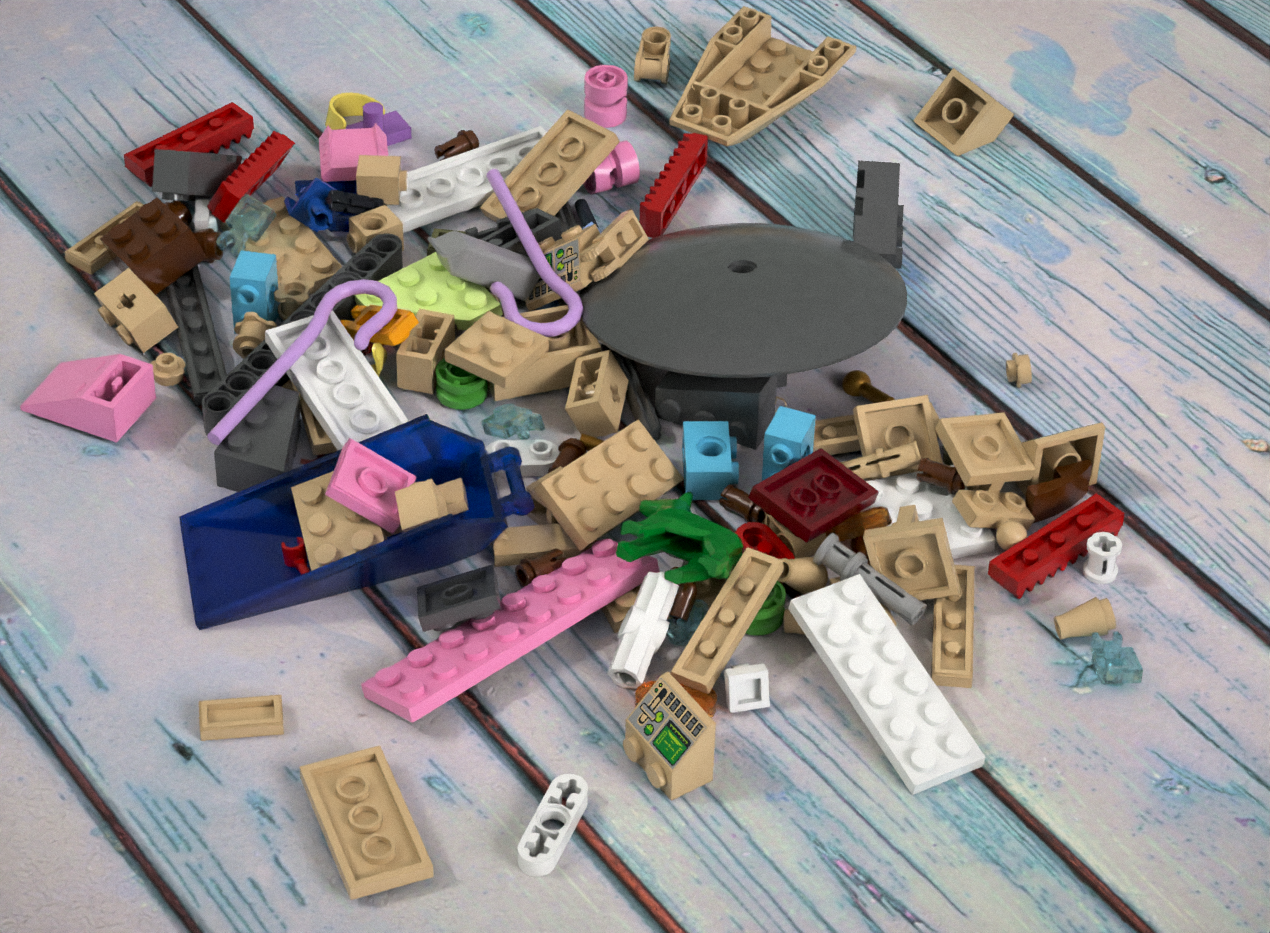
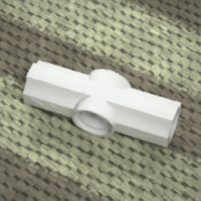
M662 571L658 573L648 572L644 577L635 603L628 610L617 635L620 638V642L610 663L607 675L611 677L614 684L624 689H638L642 685L651 659L660 648L669 628V622L666 620L673 606L679 585L664 578L665 573Z

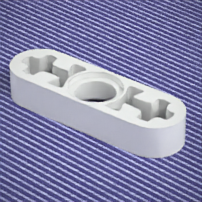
M563 774L551 782L518 843V867L523 873L533 877H540L554 870L588 805V785L582 777L575 774ZM569 793H572L568 797L565 807L564 805H562V797H566ZM556 819L563 822L564 826L558 830H549L544 828L542 824L547 820ZM540 843L544 844V853H539L537 857H534L540 848Z

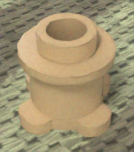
M290 276L280 280V288L274 292V299L280 302L278 306L280 318L285 321L309 298V294L315 290L313 281L296 280Z
M246 312L243 321L235 324L234 331L238 336L233 341V349L243 359L246 358L265 340V330L277 327L276 323L259 317L256 312Z

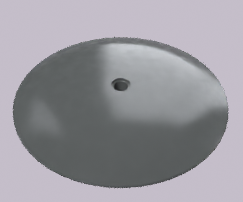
M766 223L708 225L649 239L621 268L615 269L610 275L600 281L594 282L593 280L585 288L581 289L580 293L583 305L581 317L584 324L601 343L624 357L655 368L682 374L720 378L787 375L829 366L849 359L868 350L886 338L898 326L907 307V290L901 275L892 264L874 251L832 234L794 226Z

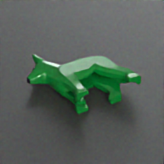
M687 492L678 499L642 500L639 505V511L647 519L638 522L628 520L623 523L620 534H632L638 538L630 542H618L616 555L627 562H633L641 557L664 552L671 557L687 561V565L667 570L664 574L666 580L675 584L705 581L710 578L727 579L743 555V543L741 538L731 530L692 513L690 508L693 494L692 492Z

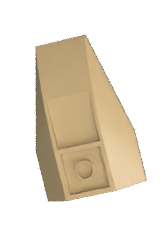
M743 6L710 39L669 119L670 125L690 133L707 135L709 140L725 146L741 143L768 127L822 88L854 55L856 46L828 36L814 51L800 48L771 37L772 16Z

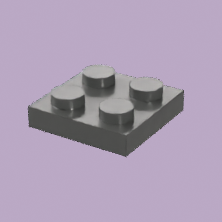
M493 564L417 587L418 619L423 632L432 629L434 631H444L453 627L456 622L468 618L474 620L484 619L492 615L495 610L501 609L498 579Z

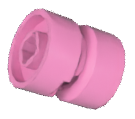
M599 65L590 68L586 72L584 78V93L586 95L584 100V117L604 128L616 127L626 120L628 76L624 70L613 65Z
M627 140L619 142L583 183L588 193L592 195L612 189L613 185L619 188L638 183L640 177L639 162L630 142Z

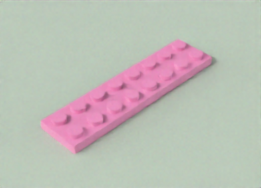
M608 538L599 540L591 548L576 557L566 559L562 563V567L549 574L540 575L534 578L532 583L517 592L504 596L500 601L501 609L495 610L492 615L479 620L470 618V620L458 627L443 632L438 639L426 646L411 651L401 661L379 670L374 677L361 684L364 697L413 723L642 584L648 572H660L658 561L654 557L645 556L633 562H627L616 555L618 542Z

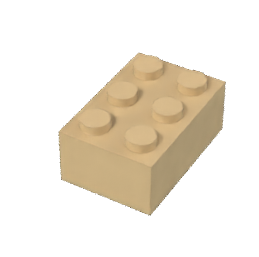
M568 305L519 314L532 322L547 323L563 318L569 308ZM582 317L579 323L570 331L555 337H547L549 338V350L506 389L487 381L494 401L570 387L577 357L601 352V346L597 338L588 330Z

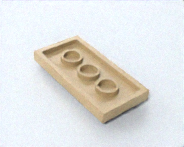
M567 109L504 181L521 213L538 208L555 216L620 141L614 132ZM495 192L480 207L483 214L495 222L507 217Z
M283 196L267 200L246 209L237 210L225 223L220 220L221 229L239 251L276 255L278 289L280 288V280L290 276L296 280L313 281L315 290L309 294L311 295L342 268L340 263L312 230L288 214Z
M638 419L542 481L533 490L581 552L638 513L642 500H657L680 484L684 478Z
M380 745L299 767L300 779L350 900L434 877L433 864Z

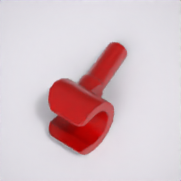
M296 537L298 546L293 548L285 546V543L282 542L281 547L285 565L296 567L307 587H313L316 583L306 563L308 559L304 539Z

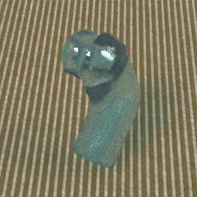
M695 600L688 622H684L681 619H676L677 625H674L672 621L669 622L666 635L671 644L680 647L688 644L708 612V605L705 601Z

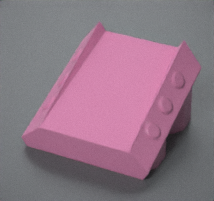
M376 123L373 128L332 130L327 126L319 137L321 179L324 182L356 180L359 155L388 156L386 134Z

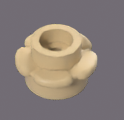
M163 353L150 363L153 365L154 380L159 385L173 386L182 381L186 363L181 357H177L173 353Z
M1013 353L1012 360H1006L1008 382L1015 381L1017 388H1021V384L1032 382L1031 364L1028 354L1018 355Z

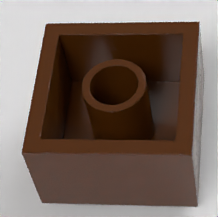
M157 197L150 203L143 205L139 211L121 224L114 226L107 234L100 238L116 266L122 272L130 268L155 295L207 258L191 229Z

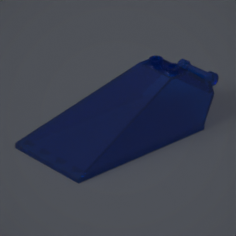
M428 414L358 442L415 475V482L432 479L437 486L462 478L466 488L469 510L456 515L451 513L405 533L402 532L387 537V540L312 571L309 560H307L306 563L310 572L302 575L296 567L285 565L281 547L282 542L287 547L298 546L296 537L303 538L291 487L334 471L342 449L179 516L196 626L199 630L442 568L480 553L508 528L507 516L512 514L524 516L529 514L534 508L532 496L526 491L520 470L522 460L519 450L509 446L489 454L482 440L430 420ZM500 470L505 471L511 493L502 498L500 497L494 475L495 472Z

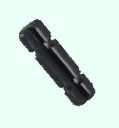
M338 190L329 191L328 197L325 198V205H328L329 210L358 215L386 205L383 199L369 198V196L344 193Z

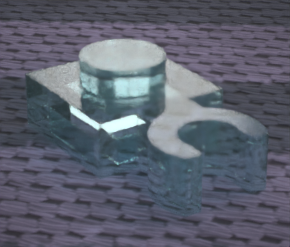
M245 193L225 222L231 229L219 235L216 240L217 246L220 250L224 251L228 244L234 242L235 246L230 252L237 259L240 251L246 250L245 242L248 238L256 243L277 216L275 211Z
M504 404L493 410L494 414L481 421L486 435L508 439L516 434L519 439L526 440L531 438L529 431L545 430L541 414H532L531 409L517 407L514 404Z
M1098 632L1092 633L1090 646L1092 665L1101 684L1121 686L1125 683H1141L1143 668L1133 648L1122 647L1123 637L1119 632H1113L1112 641L1101 639Z

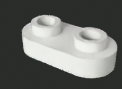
M544 439L498 440L490 443L484 450V454H488L492 458L496 469L495 476L499 477L545 476L560 453L554 443Z

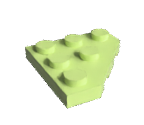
M436 252L379 280V282L390 287L396 295L397 309L409 310L415 316L419 308L454 315V321L458 330H467L488 311L499 316L503 315L501 304L484 286L450 275L439 261ZM354 295L356 304L359 306H383L381 299L374 295Z

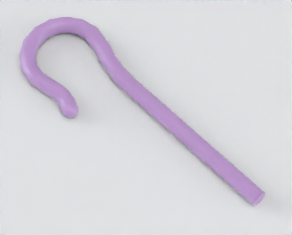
M492 169L487 173V179L533 266L543 281L568 304L569 310L563 318L554 322H532L519 314L513 293L503 283L493 282L490 286L491 293L499 298L505 319L545 337H555L566 333L578 324L583 313L581 298L569 284L553 271L501 173L497 169Z
M361 279L345 282L328 291L317 306L307 328L208 433L209 441L219 445L318 338L334 306L342 299L352 295H374L383 302L380 311L364 323L355 335V348L357 350H365L370 338L388 324L397 311V297L391 288L379 281Z

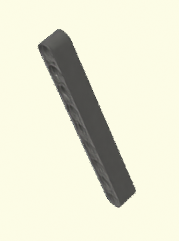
M380 234L372 238L281 325L313 316L324 295L337 285L361 279L379 281L403 268L401 239L393 234ZM354 295L342 299L332 309L340 321L343 319L355 320L351 315V310L357 305ZM265 340L202 399L204 432L206 436L276 362L277 358ZM287 373L275 384L276 386L282 387L290 379Z

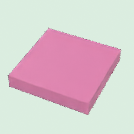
M349 438L342 448L325 495L393 534L400 525L395 491L409 487L415 482L416 476Z

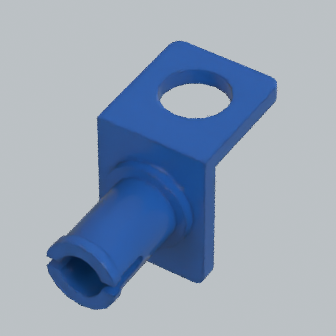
M315 178L297 202L288 196L286 197L284 202L288 214L315 232L328 229L327 221L332 224L333 217L331 214L333 211L329 210L328 205H325V198L328 197L329 191L336 189L321 179Z

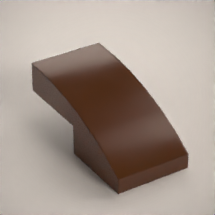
M1089 459L1056 467L1053 480L1027 486L1025 503L1035 518L1033 523L1053 517L1067 510L1083 498L1088 492L1092 463Z

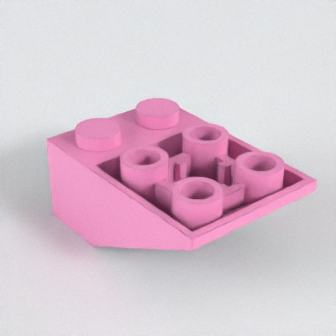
M122 354L61 362L21 404L20 409L117 443L156 399L153 365Z

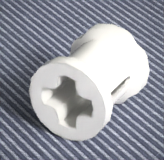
M1108 532L1094 533L1087 540L1089 558L1083 564V574L1085 578L1093 583L1108 584L1113 582L1118 575L1116 557L1121 554L1122 542L1118 537Z

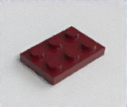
M820 448L754 485L748 498L766 514L771 515L788 528L795 536L808 543L874 504L879 491Z

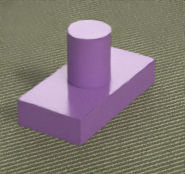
M378 102L366 103L363 106V121L346 126V129L373 128L376 123L387 136V146L412 139L411 127L397 111L383 114V106Z

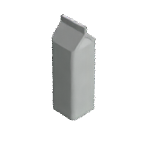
M451 231L437 238L429 236L427 239L435 248L439 261L450 275L490 288L493 282H501L510 289L514 297L525 301L528 299L540 278L529 257L461 232Z

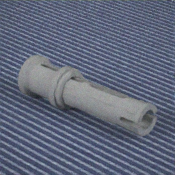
M830 534L816 551L813 558L814 563L827 566L840 576V581L860 574L876 599L902 617L911 626L915 625L924 614L927 607L925 603H922L886 576L876 571L867 564L868 559H866L863 553L859 552L856 554L839 542V536L836 534Z

